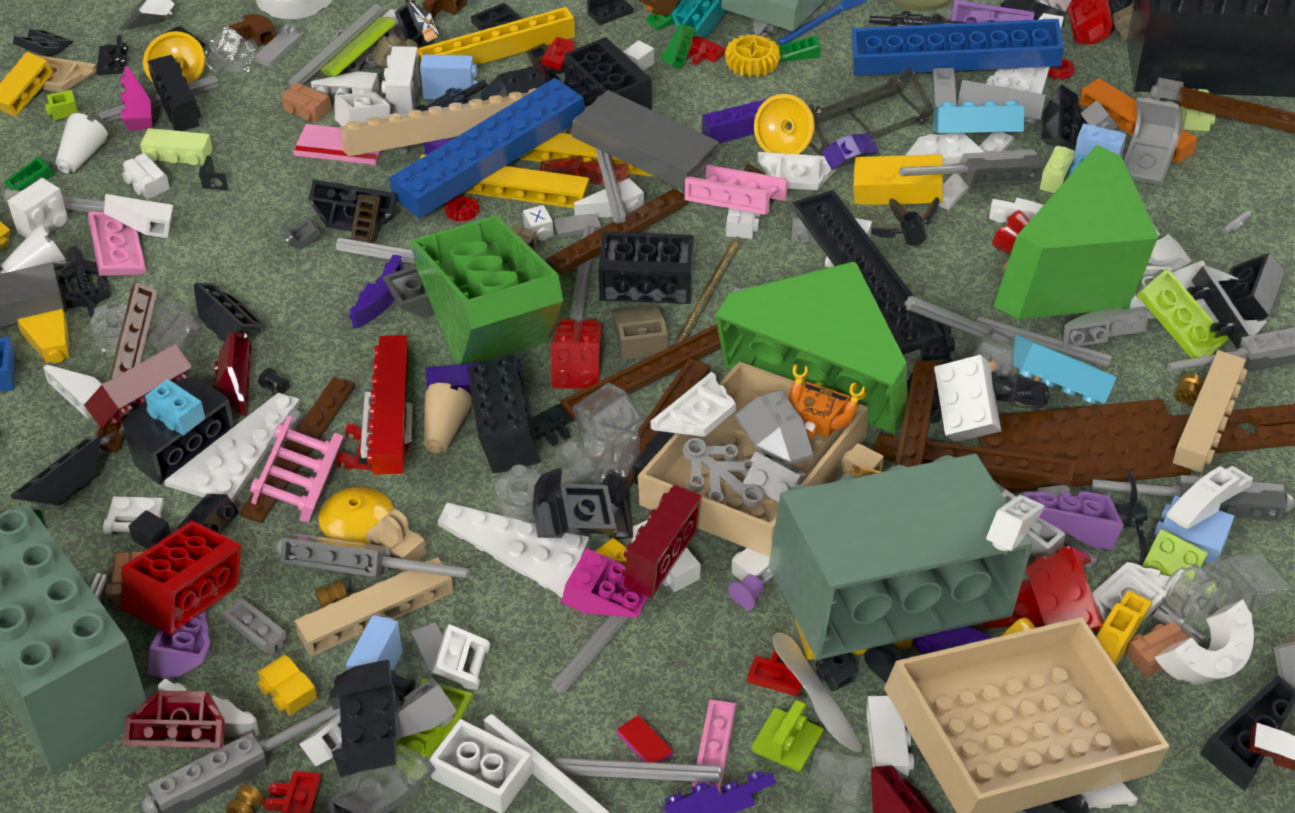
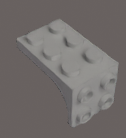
M1148 97L1137 98L1136 127L1125 155L1124 163L1133 181L1162 186L1183 130L1180 107L1171 101H1157Z

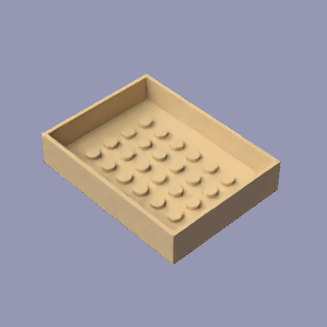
M739 361L719 383V385L724 386L727 395L731 396L736 403V411L705 437L675 433L638 475L639 505L651 510L657 509L662 495L665 492L668 493L673 485H677L702 496L698 529L770 557L779 502L763 494L761 504L757 507L749 508L742 502V496L721 479V492L724 495L723 503L720 504L713 501L720 500L716 496L711 497L713 500L708 499L710 492L709 469L702 463L701 475L705 479L704 487L701 491H692L689 488L691 462L683 456L682 449L689 439L699 438L705 442L706 446L734 444L738 448V456L734 461L751 459L754 452L759 450L755 448L735 419V415L747 401L771 392L781 390L789 400L791 385L795 381ZM858 404L857 411L849 425L833 431L829 437L815 434L813 439L809 440L813 458L792 464L797 469L809 474L801 485L811 487L831 483L844 466L842 463L844 454L848 450H852L857 443L862 444L867 438L868 407ZM727 451L728 454H734L732 451ZM710 456L715 461H726L723 456ZM730 472L743 483L746 476L742 472ZM693 481L696 485L701 484L699 481Z
M1083 617L898 660L895 662L884 687L956 813H1014L1154 774L1170 748Z

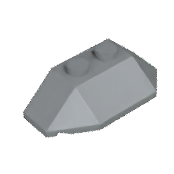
M781 390L747 401L735 415V419L757 450L772 457L783 459V462L789 465L813 458L804 422Z

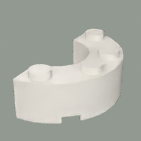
M256 0V3L262 11L269 13L270 16L281 19H299L318 13L319 10L326 8L332 0Z
M1168 234L1162 239L1157 240L1147 266H1168L1171 268V271H1175L1187 265L1191 260L1180 244Z
M1243 599L1223 606L1206 619L1211 631V642L1208 650L1199 646L1191 637L1170 645L1154 658L1168 674L1178 680L1183 679L1191 682L1193 685L1207 684L1237 673L1248 661L1254 641L1252 615Z

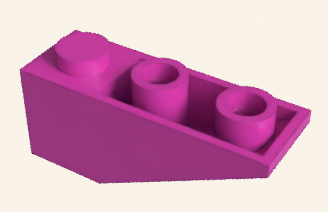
M125 66V75H121V87H125V92H121V103L125 105V109L121 110L122 122H126L127 130L153 129L151 100L129 67Z

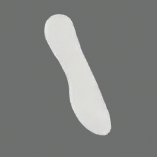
M784 633L774 634L772 640L776 652L806 689L821 722L841 744L855 752H861L862 746L848 720L812 670L797 643Z

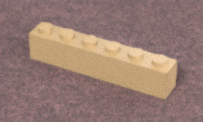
M1217 351L1177 445L1173 460L1174 464L1201 473L1205 464H1211L1215 453L1212 447H1218L1222 435L1218 432L1219 430L1224 432L1228 417H1225V415H1231L1235 404L1232 398H1238L1241 385H1238V383H1244L1248 370L1244 369L1245 358Z
M438 557L426 561L427 563L443 565ZM410 570L401 572L392 578L378 582L367 589L353 593L349 597L328 604L322 609L295 620L297 634L310 657L363 634L373 615L389 617L394 620L454 593L451 576Z

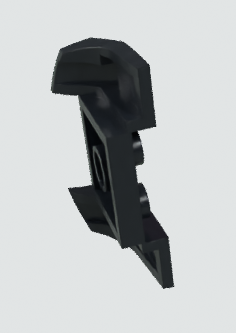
M558 468L542 474L534 485L533 514L538 538H562L565 533L608 534L609 539L633 538L626 479L621 474L608 469L601 484L561 483L562 470Z
M389 659L354 666L336 676L334 688L330 691L329 701L333 710L340 708L342 748L331 751L339 777L344 778L359 772L396 765V746L400 745L397 694L391 681Z

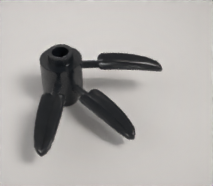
M936 197L932 201L923 217L917 212L907 213L895 199L890 198V208L898 221L901 222L902 229L871 227V234L880 237H894L896 234H903L907 244L915 246L922 244L927 238L924 225L931 224L936 216L940 204L939 198Z
M1128 471L1127 474L1131 485L1130 502L1115 503V508L1124 524L1123 528L1136 527L1140 541L1139 565L1142 567L1146 558V537L1141 527L1144 521L1148 520L1147 507L1142 506L1141 502L1137 501L1138 495L1135 478L1132 471Z

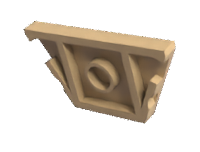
M36 55L47 60L53 71L50 78L40 88L42 90L66 91L97 72L96 64Z

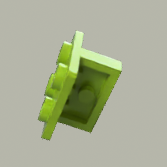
M1161 529L1142 567L1160 570V574L1173 578L1176 575L1182 576L1184 584L1173 594L1185 598L1194 581L1201 579L1206 569L1202 565L1208 553L1167 530Z
M795 700L788 713L778 708L773 709L752 744L751 751L792 770L801 772L823 735L824 729L808 722V717L805 716L806 704Z

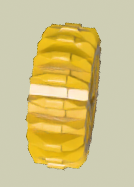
M756 34L739 35V38H733V41L728 43L725 51L726 65L729 66V70H734V74L740 72L741 77L745 74H748L749 78L752 75L758 78L760 74L766 77L767 73H772L774 69H777L780 61L779 46L776 45V41H771L770 37L764 38V35L756 36Z

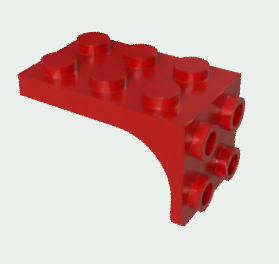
M561 319L560 322H556L551 341V386L553 388L585 389L599 382V352L603 322H597L595 319H585L583 322H574L573 319Z
M1062 547L1056 551V554L1050 557L1044 556L1033 560V564L1026 566V572L1045 626L1083 617L1093 632L1104 626L1083 567L1091 562V558L1074 547Z

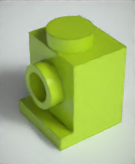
M72 90L47 95L49 103L45 104L47 115L52 116L53 120L67 118L71 114L78 113Z

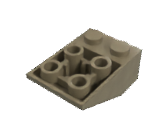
M657 304L611 309L621 360L651 357L668 348V333L664 318Z

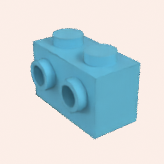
M168 379L145 396L148 405L147 411L154 419L158 418L170 430H176L182 435H185L205 419L202 402Z

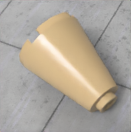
M435 383L429 385L425 392L423 444L432 453H441V451L447 450L472 407L471 395L460 387L457 391L450 388L451 384Z

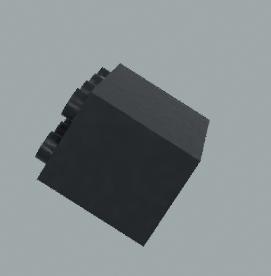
M1295 0L1134 1L1127 37L1134 92H1150L1152 86H1156L1158 78L1183 82V87L1204 89L1216 95L1295 97Z

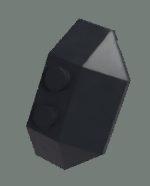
M539 65L498 74L481 93L480 97L484 101L489 100L491 96L506 97L512 92L529 93L528 90L539 88L554 78L559 81L560 79Z
M1063 84L1058 87L1044 111L1041 139L1053 147L1061 146L1075 150L1079 132L1083 123L1087 124V122L1080 114L1083 110L1078 103L1080 101L1078 95Z
M313 179L308 201L327 228L352 232L359 194L381 197L379 228L393 216L397 193ZM364 202L365 207L373 208L374 204ZM363 212V215L372 216V213ZM362 221L363 225L370 226V222ZM361 230V234L368 235L369 231Z
M194 283L198 318L220 340L226 341L230 333H249V335H252L265 328L266 324L248 307L229 293L221 291L220 287L216 284Z
M86 437L50 466L10 494L11 498L57 506L67 502L70 499V494L88 486L89 480L95 476L101 443L99 437Z

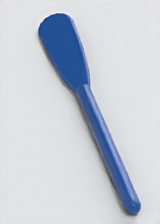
M841 0L837 6L780 38L779 44H787L841 11L856 7L868 0Z

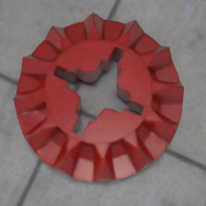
M1062 58L1061 66L1050 67L1047 78L1053 77L1054 81L1057 78H1060L1062 81L1065 78L1070 79L1074 74L1075 67L1072 62Z
M462 195L459 198L454 197L451 201L446 202L444 207L445 215L457 222L469 221L475 218L480 210L477 199H471L470 195L467 197H462Z

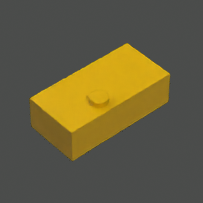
M943 154L855 157L853 184L855 204L889 205L890 198L895 199L899 204L932 203L936 197L939 198L940 203H943V174L901 176L899 173L902 167L943 165Z

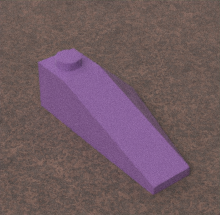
M954 0L949 21L975 23L1033 20L1035 12Z
M1022 492V496L1045 506L1039 516L1040 519L1096 549L1106 548L1112 550L1124 526L1110 496L1091 492H1079L1078 496H1070L1068 492H1061L1059 496H1053L1048 492Z
M206 610L172 635L158 630L149 648L147 675L163 679H176L203 663L210 647Z

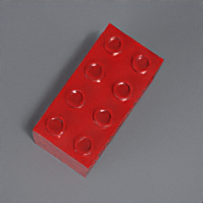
M190 521L122 566L120 610L172 635L239 585L241 544L194 521Z

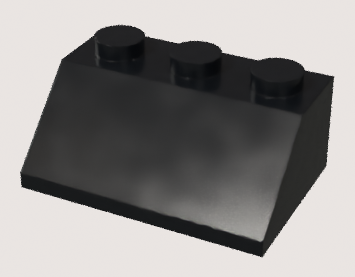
M1269 252L1232 266L1229 275L1238 278V281L1232 289L1228 288L1224 289V291L1243 319L1262 320L1271 313L1285 271Z

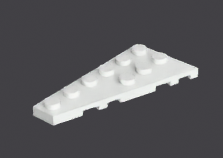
M277 393L164 481L165 486L200 497H204L207 493L227 494L230 500L234 502L268 452L267 443L275 434L277 425L284 421L291 409L298 408L300 399Z
M446 503L438 519V526L460 539L470 542L477 549L487 552L493 558L520 574L535 580L539 585L552 590L561 598L567 580L590 542V537L575 533H565L562 538H538L534 523L451 503Z

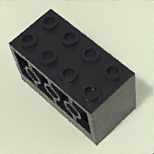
M607 37L564 54V84L584 98L586 107L593 104L598 96H602L609 90L652 110V79Z
M603 232L598 268L599 301L691 304L694 235Z
M514 354L468 366L467 371L478 437L493 474L541 463L528 391Z

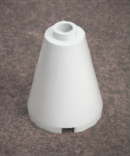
M80 113L71 114L67 119L55 161L61 172L67 174L69 172L74 173L106 142L108 132L97 120L94 119L91 122L86 119L87 115Z
M38 226L2 263L1 267L3 270L0 271V274L53 262L54 268H57L67 262L53 240L51 241L49 237H46L48 235L41 226Z

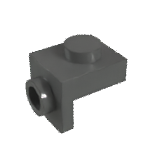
M309 216L292 230L285 224L281 226L285 232L283 237L290 246L296 245L299 249L306 247L321 235V232Z

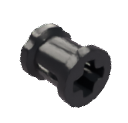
M273 368L265 369L258 379V384L263 388L267 387L271 390L273 396L277 393L284 394L290 387L289 380L278 376Z
M391 670V681L394 685V691L399 700L404 702L403 698L414 690L415 680L402 678L396 675L395 671Z

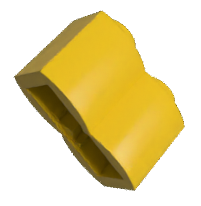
M285 654L257 672L259 676V681L257 682L259 689L264 695L270 693L275 707L280 712L285 710L291 716L317 699L316 690L312 682L304 673L299 671L293 661Z

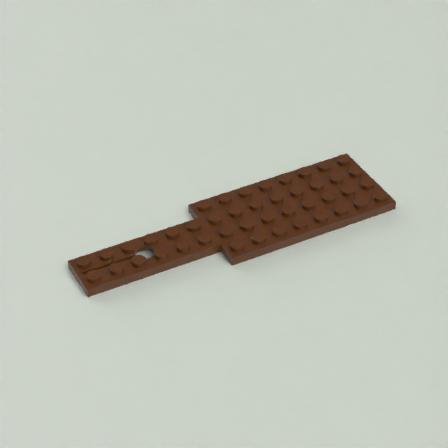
M1163 399L999 415L1001 432L978 437L981 448L1076 461L1072 485L1068 487L1088 486L1092 484V479L1127 482L1130 481L1127 474L1128 471H1132L1135 481L1181 475L1187 476L1191 473V469L1173 463L1177 445L1191 414L1169 416ZM1295 404L1232 410L1231 415H1225V417H1228L1224 432L1219 430L1218 433L1222 434L1218 447H1212V450H1215L1214 454L1295 446ZM1242 423L1251 424L1256 428L1257 432L1248 434L1246 430L1238 428V425ZM990 475L995 482L1010 493L1037 491L1038 488L1060 486L1059 484Z

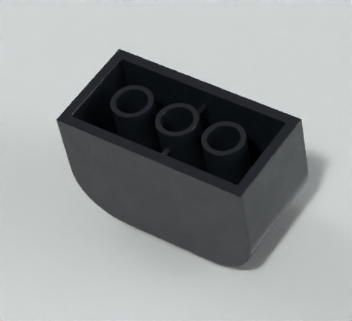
M187 378L174 382V384L202 402L205 419L185 435L180 434L176 430H170L164 422L158 418L154 419L147 411V402L132 411L124 421L123 428L134 465L159 485L234 427L228 398L202 380Z

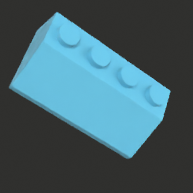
M1015 100L1005 101V105H997V101H984V105H975V101H963V105H954V102H941V106H935L932 129L937 133L1024 132V105L1018 104V101Z
M1019 335L1015 337L1013 365L1020 369L1019 374L1033 379L1034 375L1041 377L1040 382L1046 383L1050 387L1058 384L1062 386L1061 391L1072 396L1076 392L1083 395V400L1095 404L1096 401L1106 403L1116 381V376Z

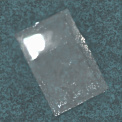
M398 745L396 746V765L350 775L331 800L333 803L353 813H388L412 796L428 780L436 768L426 756Z

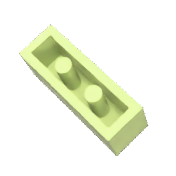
M148 128L140 144L142 154L145 153L152 161L188 163L190 165H203L207 155L210 156L213 149L210 134Z

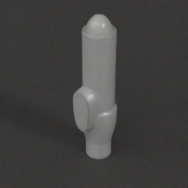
M1250 210L1243 211L1233 220H1230L1221 229V232L1228 234L1233 230H1238L1244 225L1243 222L1251 217L1252 212Z

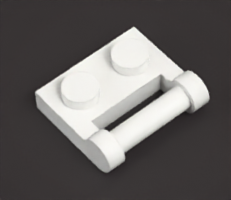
M113 496L107 519H105L103 524L104 534L113 535V532L130 533L128 525L131 523L116 521H134L146 510L160 518L164 505L163 498Z
M449 624L445 629L432 672L460 683L464 688L477 690L480 683L479 673L485 653L489 651L490 642ZM469 647H472L475 653L469 673L463 671Z

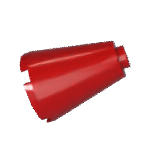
M1020 210L1015 211L1008 217V223L1005 227L1001 226L992 241L996 249L1011 255L1017 235L1030 221L1024 212Z

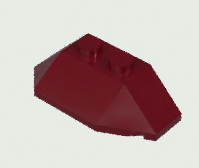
M230 333L219 351V360L214 363L217 378H213V388L228 398L232 409L245 416L248 413L252 345L249 333Z
M157 691L141 704L135 712L126 717L124 746L222 749L225 719L207 691Z
M885 765L872 768L871 786L874 813H938L908 779L898 774V770L894 766Z

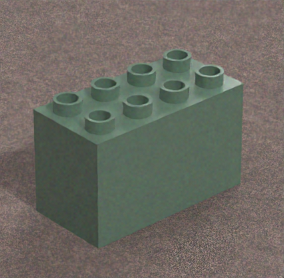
M977 454L957 458L943 456L932 463L912 467L897 465L882 473L862 477L847 475L836 482L811 487L797 485L786 492L780 493L769 568L816 660L1013 615L1033 543L1026 534L1021 543L1012 551H1002L992 545L993 542L986 540L997 510L1007 504Z
M25 503L0 514V695L51 772L54 773L125 733L126 717L135 712L147 699L127 638L29 504Z

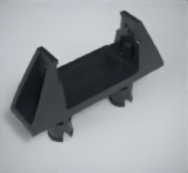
M1202 266L1191 280L1195 287L1187 288V291L1195 300L1204 299L1219 323H1213L1210 327V333L1217 332L1214 338L1228 335L1237 350L1241 344L1242 337L1256 335L1267 322L1266 320L1259 322L1257 320H1243L1224 289H1232L1237 283L1238 278L1225 272Z

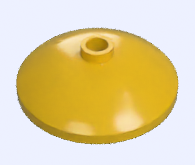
M184 32L164 33L156 37L145 51L143 66L146 75L152 83L148 60L173 55L175 61L181 64L182 75L186 77L188 84L197 81L204 70L205 54L203 48L194 37Z
M778 94L768 98L759 107L755 116L754 132L756 140L760 147L768 153L801 154L809 146L814 134V118L810 108L802 99L791 94ZM789 123L792 124V129H791V130H789V128H788V124H789Z
M363 486L350 487L334 493L324 502L319 511L318 520L322 532L328 538L367 544L366 532L394 508L391 500L377 489Z

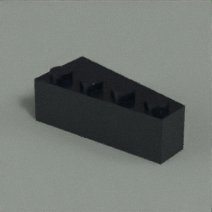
M173 55L148 60L151 79L173 130L184 131L199 127L198 119H201V113L196 105V99L188 86L186 77L182 75L179 62L175 61Z
M1279 675L1276 676L1208 739L1200 754L1229 780L1245 791L1268 750L1255 746L1257 723L1280 730L1295 704V689Z

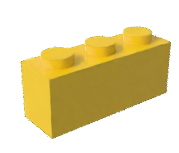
M28 51L0 83L1 111L16 116L24 109L53 74L47 60Z

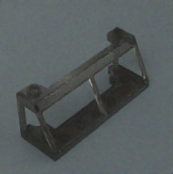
M908 68L901 71V78L895 80L891 78L885 85L823 108H820V106L815 107L813 104L809 105L808 107L814 118V131L822 147L818 150L812 142H810L809 146L819 156H824L822 151L829 144L818 124L845 114H849L870 134L873 140L918 123V125L929 121L934 108L912 69ZM910 81H912L925 104L922 112L902 93ZM895 95H900L919 115L872 132L853 111Z

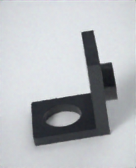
M207 155L203 166L199 168L202 188L228 191L226 174L214 173L212 156ZM212 178L219 179L222 185L215 186L210 180Z

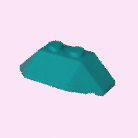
M682 0L671 16L677 29L680 23L696 29L694 36L708 37L727 10L721 9L722 0Z

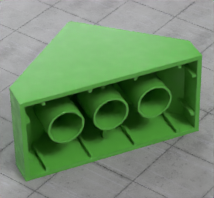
M1096 145L1016 237L994 307L1017 319L1087 313L1120 307L1122 309L1130 308L1131 300L1135 297L1157 242L1158 234L1122 156Z
M497 215L410 240L415 266L456 365L486 362L547 343L563 303L559 276Z
M855 262L728 294L716 314L725 367L733 369L740 361L773 374L795 380L793 367L797 364L796 374L802 375L805 372L806 366L808 369L806 382L812 384L821 382L824 388L848 395L850 400L852 397L850 386L853 383H857L858 387L855 394H859L863 386L867 392L866 397L858 400L857 403L868 407V424L896 435L904 421L908 400L906 360Z

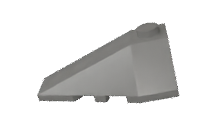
M433 677L403 698L404 704L401 707L397 706L399 738L432 729L437 725L442 727L453 720V714L457 710Z

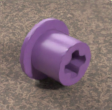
M748 574L740 582L730 583L728 591L735 602L747 610H752L756 606L755 599L764 592V586L755 575Z

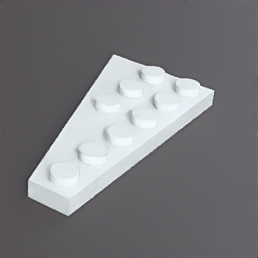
M1043 13L1038 20L1059 19L1061 29L1064 17ZM1050 67L998 69L993 76L988 78L986 84L1043 94Z

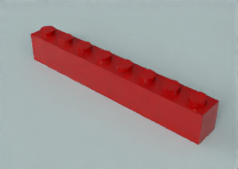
M379 336V345H374L375 360H373L374 374H372L374 389H371L372 403L370 404V415L373 419H369V431L373 434H368V447L372 450H367V463L372 465L373 475L403 474L409 363L408 336Z

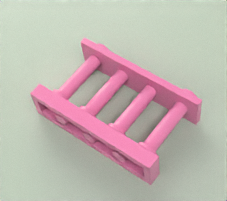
M707 165L706 179L690 176L685 179V200L765 215L769 212V198L786 200L788 179Z
M287 416L284 424L279 423L274 435L277 440L260 479L254 478L250 488V492L254 493L251 503L256 504L262 493L298 506V509L302 510L299 520L309 522L340 449L343 436L334 433L331 441H320L290 430L292 417ZM286 438L322 451L321 454L325 456L323 459L318 458V460L285 449L282 447V444ZM277 456L314 469L313 472L317 473L315 478L301 476L274 466ZM272 475L305 487L309 494L308 496L303 495L300 497L265 483L268 476Z

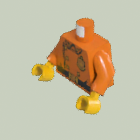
M796 364L793 367L795 383L791 385L789 402L802 418L808 439H813L815 434L829 437L833 431L849 425L859 406L857 404L858 400L866 397L865 387L863 386L859 394H855L858 384L853 383L850 386V393L852 395L850 400L848 395L809 382H805L802 385V381L808 376V369L805 366L804 374L798 375L796 374L798 367Z

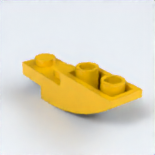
M1127 591L1121 602L1116 603L1104 622V627L1100 629L1096 637L1115 666L1122 659L1128 643L1152 606V601L1131 591Z

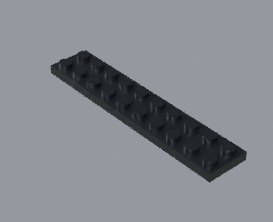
M834 190L793 202V211L834 266L850 262L857 264L902 355L943 342L944 335L932 319L907 310L904 303L908 300V297H914V295Z

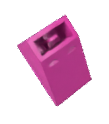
M586 548L565 584L561 603L585 614L637 618L648 597L624 587L625 576L622 575L624 564Z

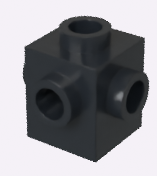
M851 652L819 659L815 664L818 678L822 682L825 681L831 692L854 682L859 672Z

